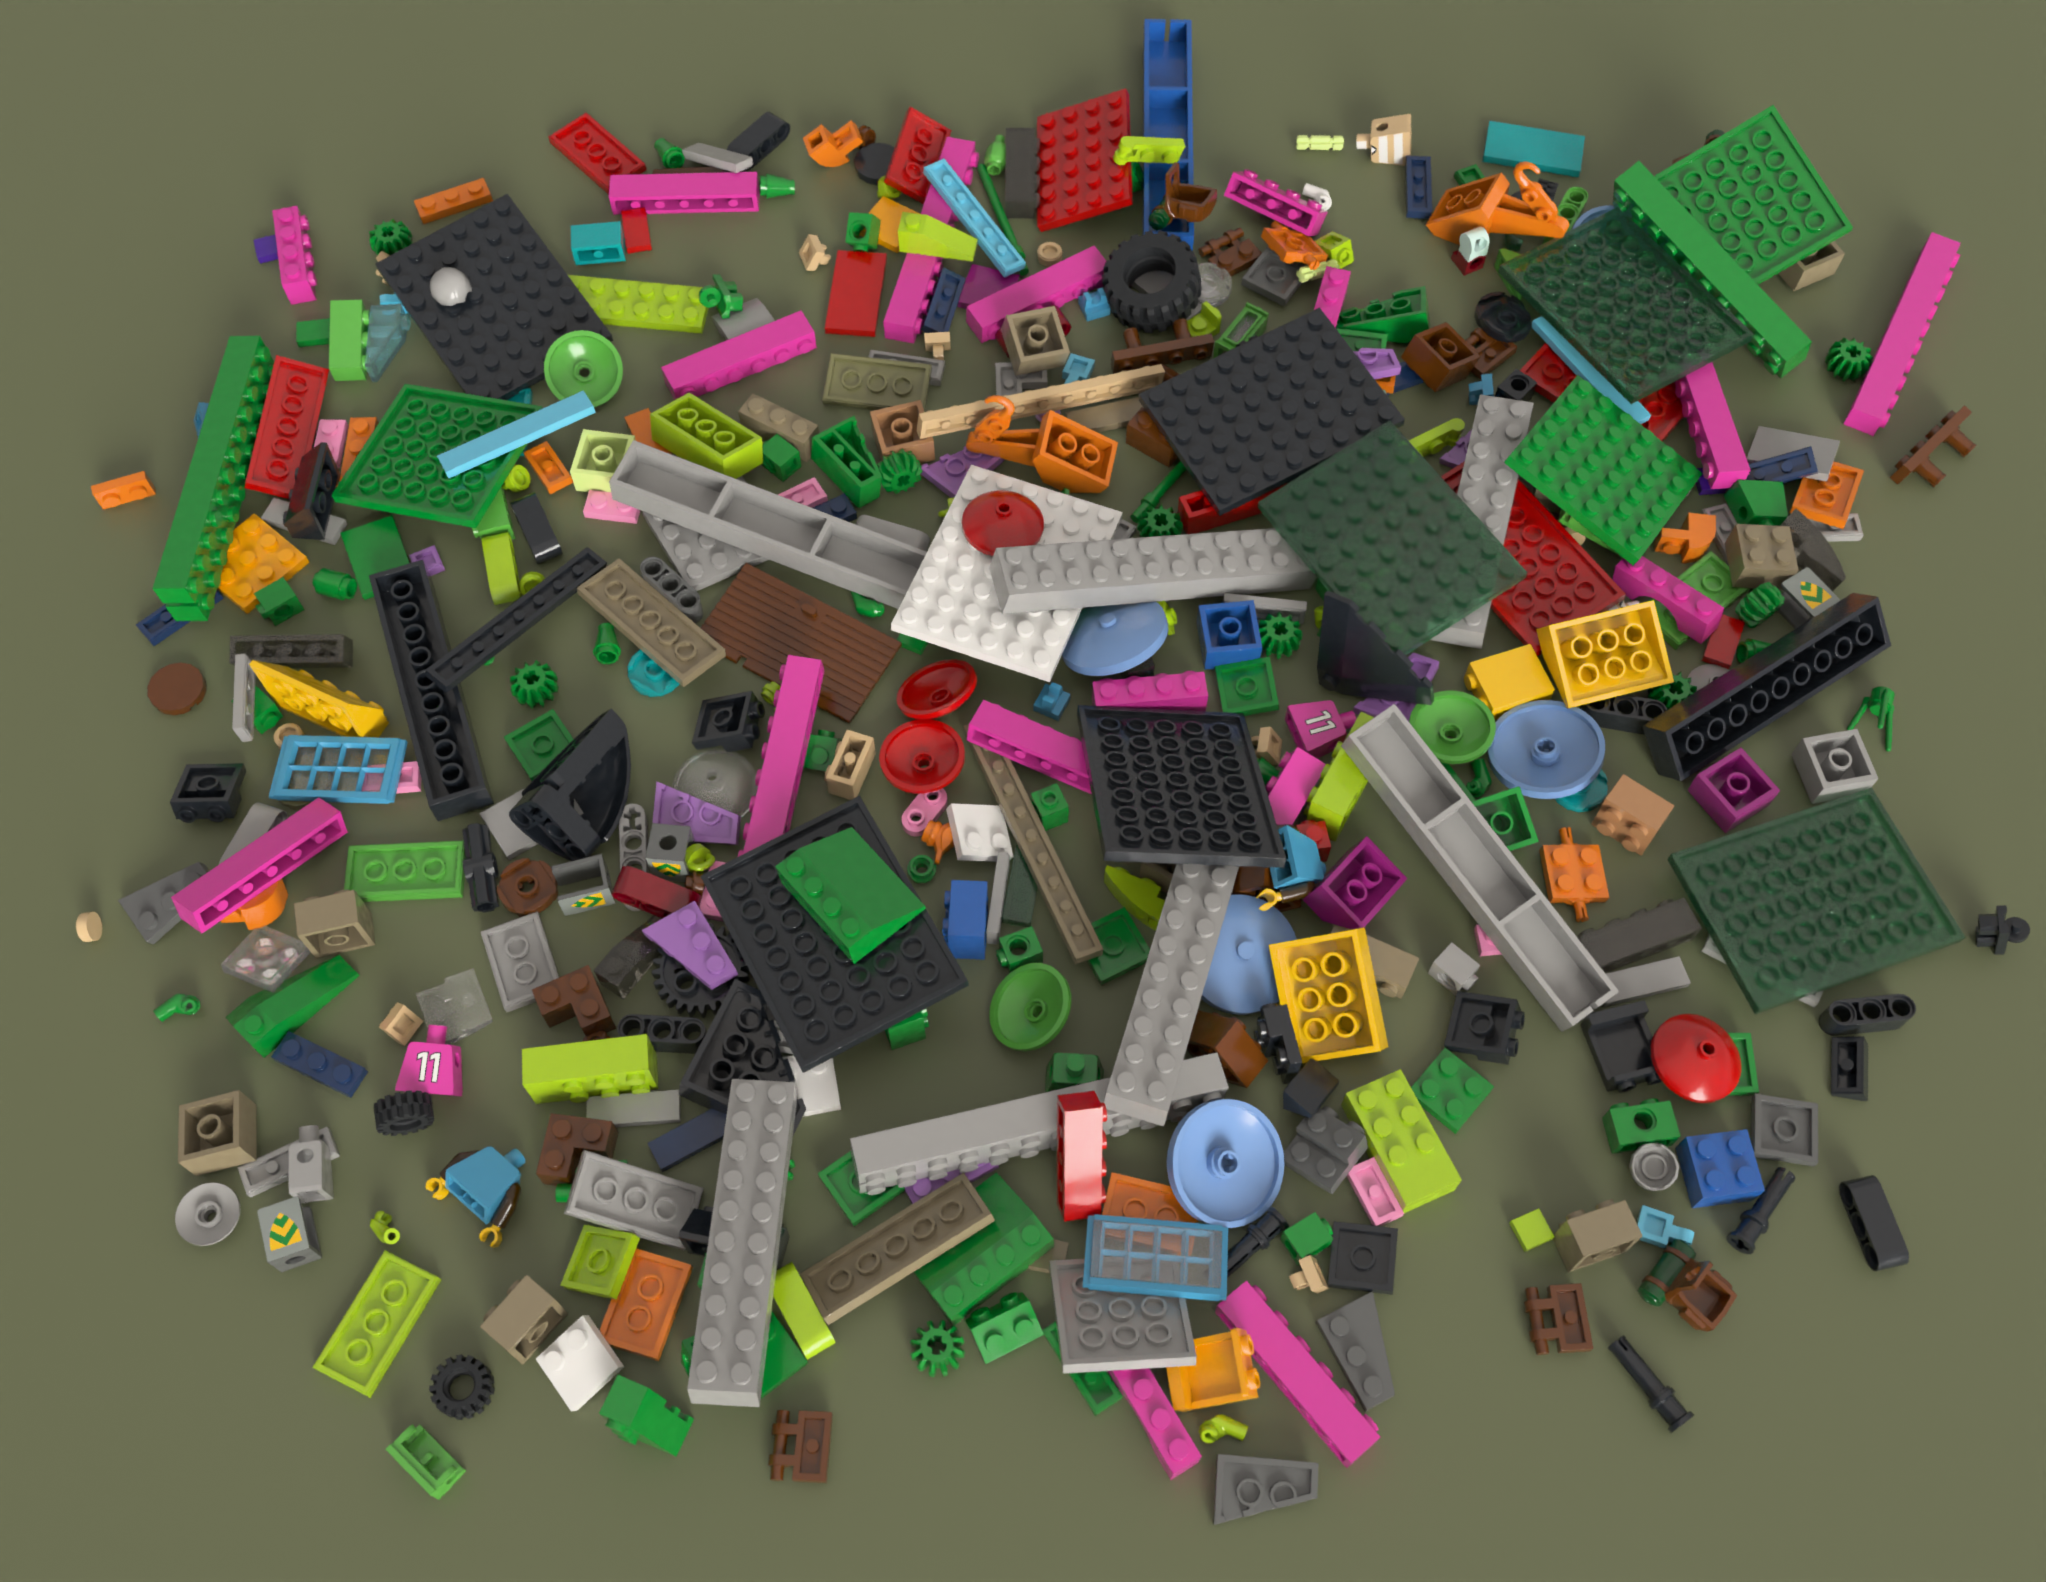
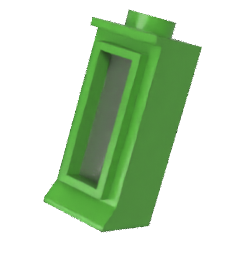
M1247 302L1246 306L1223 335L1215 341L1213 358L1221 355L1224 350L1228 352L1236 348V345L1243 340L1248 342L1252 336H1261L1266 331L1269 313Z

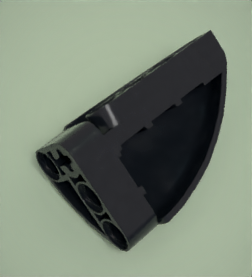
M612 708L599 715L577 735L522 791L523 797L509 811L511 821L523 833L545 849L570 861L591 857L597 848L611 837L627 802L631 774L628 733L625 723ZM574 799L584 814L579 815L575 811Z

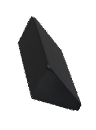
M1864 1036L1832 1037V1096L1868 1101V1043Z
M1309 1059L1284 1089L1283 1109L1312 1118L1339 1085V1080L1317 1061Z

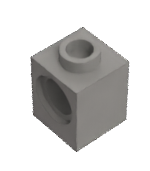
M1451 942L1432 963L1428 974L1456 996L1457 991L1462 989L1469 991L1476 983L1478 977L1475 974L1480 964Z

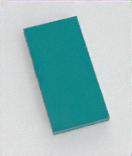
M1489 121L1482 162L1515 167L1520 162H1530L1536 165L1542 172L1579 177L1585 136Z

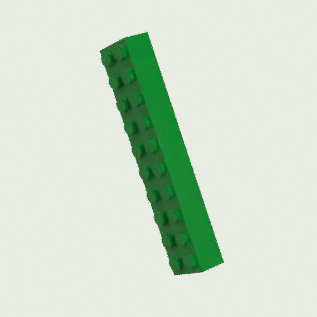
M1637 161L1614 180V208L1620 214H1626L1631 226L1636 231L1641 230L1646 236L1647 243L1653 249L1658 248L1662 253L1664 261L1669 266L1674 265L1686 284H1692L1696 289L1697 296L1703 302H1709L1713 307L1714 314L1720 320L1725 319L1730 325L1731 332L1737 338L1742 337L1747 343L1748 350L1754 356L1759 355L1765 362L1764 366L1772 375L1776 374L1781 379L1806 359L1812 341L1640 161Z

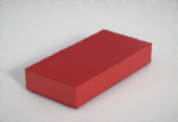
M645 207L621 211L627 253L652 250Z
M1722 614L1718 628L1709 636L1701 661L1729 670L1745 622Z

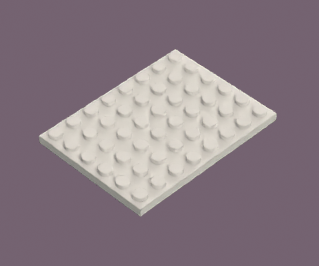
M971 465L891 623V630L1050 682L1082 608L1002 614L989 569L993 556L978 551L967 541L962 530L963 512L974 498L986 492L1006 490L1022 494L1039 507L1044 518L1043 535L1037 545L1113 540L1122 520L1123 512Z

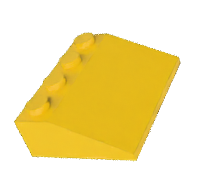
M1654 600L1536 629L1543 658L1566 708L1674 682Z
M252 660L249 664L277 707L343 737L379 738L389 724L383 713L384 709L377 703L372 701L366 703L351 691L342 692L327 680L320 682L305 670L300 669L296 671L287 666Z
M1365 927L1269 945L1280 1005L1287 1004L1302 1063H1307L1309 1059L1321 1061L1378 1052L1388 1048Z

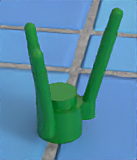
M1883 686L1873 688L1870 697L1863 698L1862 704L1848 725L1847 730H1852L1867 708L1870 709L1872 714L1879 716L1877 725L1879 729L1883 728L1886 716L1885 749L1888 752L1891 751L1892 722L1895 708L1892 704L1895 693Z

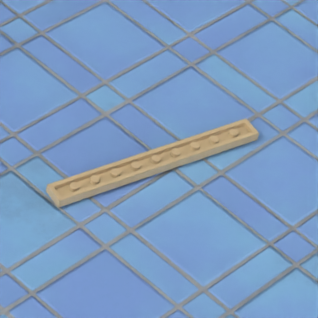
M1161 364L1145 366L1140 369L1121 371L1106 376H1097L1091 379L1077 380L1062 385H1052L1047 388L1027 390L1023 393L1003 396L1010 399L1014 404L1015 410L1011 416V420L1047 413L1049 410L1057 411L1142 393L1161 384L1165 370ZM979 400L974 403L926 411L919 414L916 431L919 438L923 439L975 428L988 413L996 409L1002 410L1004 406L997 402L986 404L984 400Z

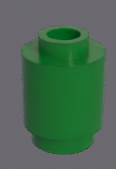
M322 568L314 575L313 586L317 594L338 600H350L356 593L357 581L350 574Z

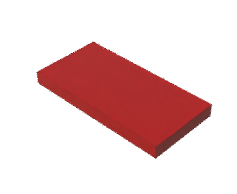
M910 106L906 111L884 183L924 205L931 185L930 181L923 174L924 167L939 161L947 137H950L952 130Z
M584 113L548 137L550 143L608 195L610 175H637L647 170L646 164L588 113Z
M837 251L825 322V334L876 336L887 253Z

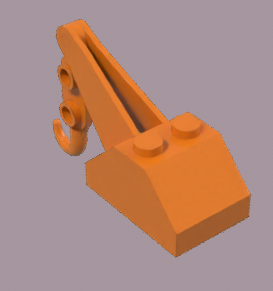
M1520 162L1515 166L1513 175L1519 184L1520 194L1524 201L1508 195L1510 183L1501 172L1447 189L1426 226L1434 236L1460 245L1461 234L1480 226L1487 231L1488 236L1490 233L1562 238L1570 224L1566 218L1557 215L1558 209L1556 204L1551 201L1542 189V186L1538 182L1529 180L1523 172L1524 169H1530L1539 174L1540 169L1533 163Z
M992 395L984 400L986 404L990 402L1000 403L1004 408L988 413L976 425L975 431L968 434L966 448L969 451L1035 467L1043 483L1060 491L1067 488L1070 490L1069 493H1101L1109 487L1118 442L1052 410H1049L1042 416L1040 429L1007 430L1015 410L1013 402L1000 395Z

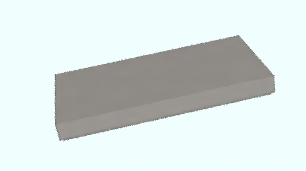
M585 1150L581 1154L563 1214L618 1231L633 1233L638 1237L684 1251L686 1249L678 1236L693 1209H698L704 1188Z

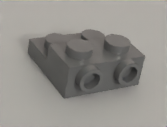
M1324 1106L1322 1109L1319 1108L1312 1118L1304 1117L1296 1127L1297 1136L1283 1152L1284 1165L1328 1193L1333 1194L1368 1148L1366 1135H1364L1365 1131L1353 1121H1350L1348 1124L1340 1121L1339 1115L1330 1107Z

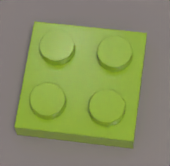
M584 1225L560 1286L571 1291L617 1300L640 1237L633 1233Z

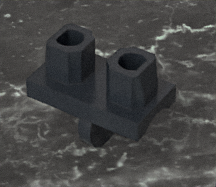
M2007 905L1996 906L1995 914H1978V926L1975 928L1976 946L1994 947L1995 955H2004L2008 941L2011 943H2021L2028 938L2030 934L2029 924L2019 917H2011L2005 920Z

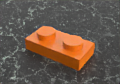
M547 441L524 452L526 460L549 494L573 483L571 475Z
M145 471L91 486L92 494L102 509L116 507L124 503L156 495L155 487Z

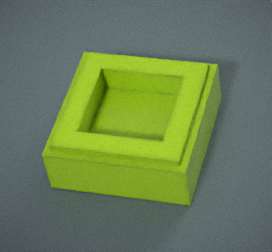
M1539 1208L1511 1220L1509 1223L1524 1252L1549 1242L1555 1237Z

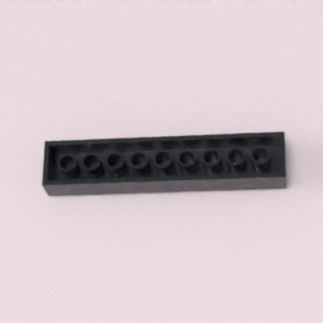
M419 560L369 575L431 811L437 821H441L494 804L461 682L446 693L426 677V669L450 652L451 646L433 581L424 561Z
M1858 593L1850 594L1644 724L1642 727L1658 775L1678 781L1684 780L1889 648L1891 642L1879 597Z

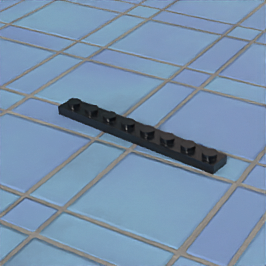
M586 547L427 668L426 677L444 692H449L577 592V587L606 568L607 562L590 548Z

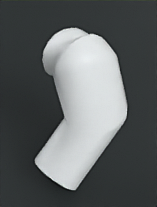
M1308 183L1305 184L1302 195L1313 198L1314 201L1322 204L1321 209L1328 210L1332 204L1328 190Z

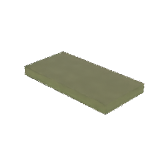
M830 353L822 398L823 404L879 410L921 400L925 412L932 365Z

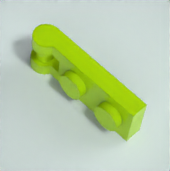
M1123 136L1118 145L1119 149L1114 153L1113 160L1119 165H1125L1126 162L1174 164L1178 162L1185 148V143L1183 139Z
M1459 418L1451 419L1399 445L1397 451L1410 465H1414L1421 458L1429 454H1436L1447 445L1454 447L1461 438L1465 423Z

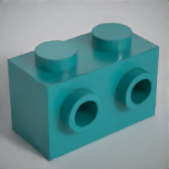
M621 221L571 225V250L575 264L587 265L626 261L625 237Z

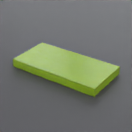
M384 1250L312 1368L371 1398L441 1282V1279Z

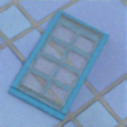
M284 736L269 797L270 799L280 801H314L319 797L325 802L394 803L408 742L407 740H400V738Z
M1088 1215L1083 1288L1097 1291L1198 1300H1226L1228 1264L1227 1227L1109 1215Z

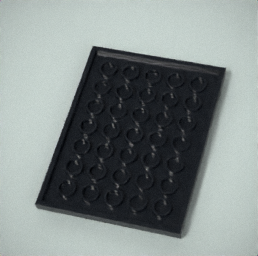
M508 194L375 264L384 280L465 394L508 400L517 395L519 391L545 379L544 361L549 348L558 338L569 332L591 331L602 335L610 342L613 341L611 333ZM444 267L456 268L469 278L472 292L467 293L463 303H456L453 306L441 305L432 297L430 291V280L434 273Z
M1320 308L1139 394L1140 403L1219 516L1404 426L1405 421L1404 417Z
M1078 705L1077 720L1104 861L1284 868L1286 855L1244 713Z
M860 795L701 875L703 883L803 1073L969 986L966 976L926 909L853 964L782 884L775 868L776 865L799 848L852 827L921 901Z

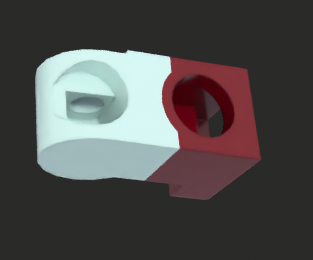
M1480 226L1460 235L1459 250L1452 253L1451 260L1464 276L1483 268L1489 249L1487 231Z

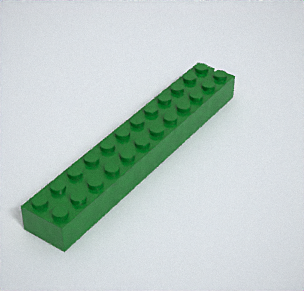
M229 336L152 589L162 603H166L165 607L175 621H208L210 611L215 605L214 597L217 588L221 584V573L223 566L227 563V552L229 545L233 542V531L236 522L239 521L241 503L245 500V481L274 366L270 350L265 346L260 336Z

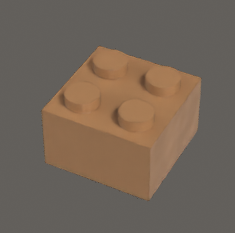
M921 400L870 411L872 433L881 461H883V456L891 455L892 451L898 453L901 449L905 452L911 451L920 463L935 460L933 437L920 439L916 431L918 416L920 413H925Z
M1623 774L1606 797L1591 825L1596 827L1601 834L1610 836L1620 842L1628 851L1636 852L1642 856L1671 813L1674 805Z

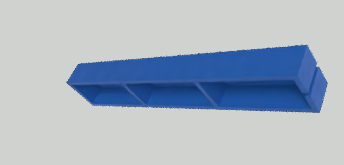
M1144 19L1143 137L1183 139L1185 148L1177 162L1179 163L1180 183L1193 185L1191 20L1170 19L1169 41H1164L1166 19ZM1143 162V235L1146 231H1153V234L1163 231L1167 232L1168 236L1174 234L1180 237L1181 242L1186 241L1191 251H1193L1194 222L1173 218V221L1162 230L1156 231L1150 226L1149 216L1152 210L1163 200L1166 193L1165 176L1173 164ZM1174 174L1172 176L1171 185L1173 183Z

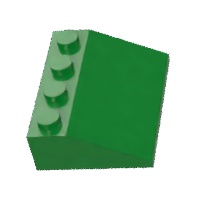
M852 827L799 848L775 866L782 884L853 964L926 909L925 905Z
M997 1172L975 1188L995 1221L913 1272L952 1326L964 1319L1025 1271L1029 1265L1054 1248V1238Z

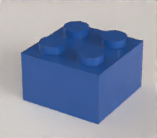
M1254 600L1199 605L1196 624L1204 670L1215 669V666L1261 657L1262 642Z
M951 880V891H945L944 908H946L942 930L944 940L956 959L985 960L988 921L987 881Z
M1747 1129L1687 1136L1675 1147L1692 1208L1753 1201L1765 1191Z

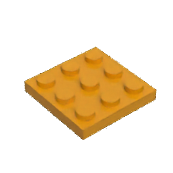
M254 513L233 531V542L229 545L227 563L223 566L221 584L217 589L248 614L256 608L255 605L259 604L258 599L254 595L255 592L282 577L288 581L310 562L302 552Z

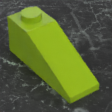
M902 212L898 228L899 252L965 261L974 260L978 239L931 216Z

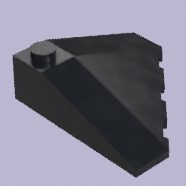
M1327 591L1324 596L1317 661L1319 685H1322L1329 691L1334 690L1343 695L1432 705L1434 702V692L1431 681L1427 677L1418 678L1417 674L1411 669L1414 664L1400 649H1397L1395 652L1391 650L1390 646L1384 641L1387 636L1373 621H1370L1368 624L1364 622V619L1357 613L1360 607L1353 600Z
M737 979L734 980L680 1082L679 1096L705 1108L727 1114L732 1079L795 1082L788 1058L784 1060L778 1047L781 1040L774 1021L768 1020L763 1006L766 1004V1001L760 990ZM797 1098L793 1136L806 1111L802 1098Z

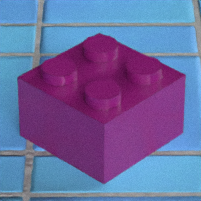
M1740 747L1697 774L1687 791L1726 834L1768 807L1780 789Z

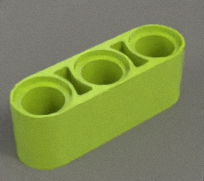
M506 532L482 537L489 588L494 605L517 601L522 597V594L519 590L520 580L510 533Z
M793 1262L776 1270L773 1297L808 1360L836 1342Z

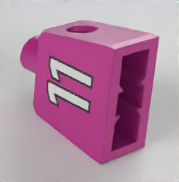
M1331 700L1290 705L1285 716V722L1296 747L1317 759L1333 752L1339 741L1343 743L1347 736L1346 729L1352 728L1356 721V716L1352 710L1339 714L1334 702Z
M428 1025L426 1043L410 1042L408 1044L396 1083V1091L406 1092L412 1090V1092L421 1091L428 1094L462 1096L461 1047L445 1044L447 1026Z

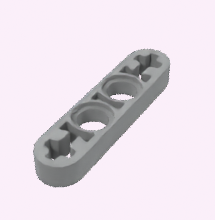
M628 804L625 806L619 820L620 870L623 866L639 864L642 866V871L649 873V866L645 859L648 847L647 816L640 805ZM631 814H637L638 816L635 818L636 829H632L630 824ZM638 838L642 841L640 847L635 850H630L626 847L630 839ZM624 903L627 909L631 911H640V909H637Z

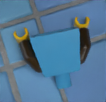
M1276 824L1286 855V862L1284 868L1270 867L1273 885L1275 889H1278V892H1274L1272 889H1265L1256 896V898L1264 897L1268 900V903L1259 907L1262 911L1270 909L1277 901L1286 903L1306 897L1314 890L1315 884L1321 882L1324 878L1326 865L1320 861L1316 842L1302 834L1294 825Z
M486 1147L480 1151L474 1150L458 1153L440 1172L441 1177L439 1179L431 1178L426 1182V1189L433 1191L439 1185L438 1190L433 1194V1198L442 1200L450 1191L486 1225L491 1221L492 1226L483 1229L479 1237L482 1242H485L488 1235L493 1232L495 1238L491 1242L490 1247L496 1248L502 1242L500 1229L507 1226L521 1194V1173L518 1168L525 1164V1158L517 1149H512L505 1156H502L493 1147Z

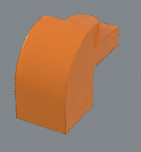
M852 120L833 134L821 124L803 138L809 156L825 167H837L850 161L847 154L863 143L858 127Z
M1688 513L1681 529L1662 528L1654 542V552L1681 554V563L1698 561L1705 555L1715 537L1716 515Z
M281 878L222 919L221 923L245 922L248 930H254L275 921L283 912L288 898V892L283 879Z

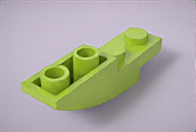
M1107 865L1104 883L1112 895L1130 914L1156 931L1166 900L1160 898L1161 887L1157 886L1151 879H1140L1131 875L1124 868H1113Z

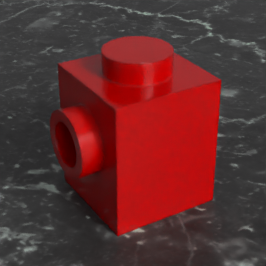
M1306 820L1296 825V828L1302 834L1316 842L1320 861L1326 862L1331 844L1325 821Z

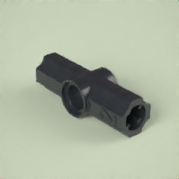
M479 823L470 824L462 832L466 858H463V869L466 880L469 883L471 905L474 912H491L496 907H499L496 884L499 872L495 855L492 852L490 831L487 825Z

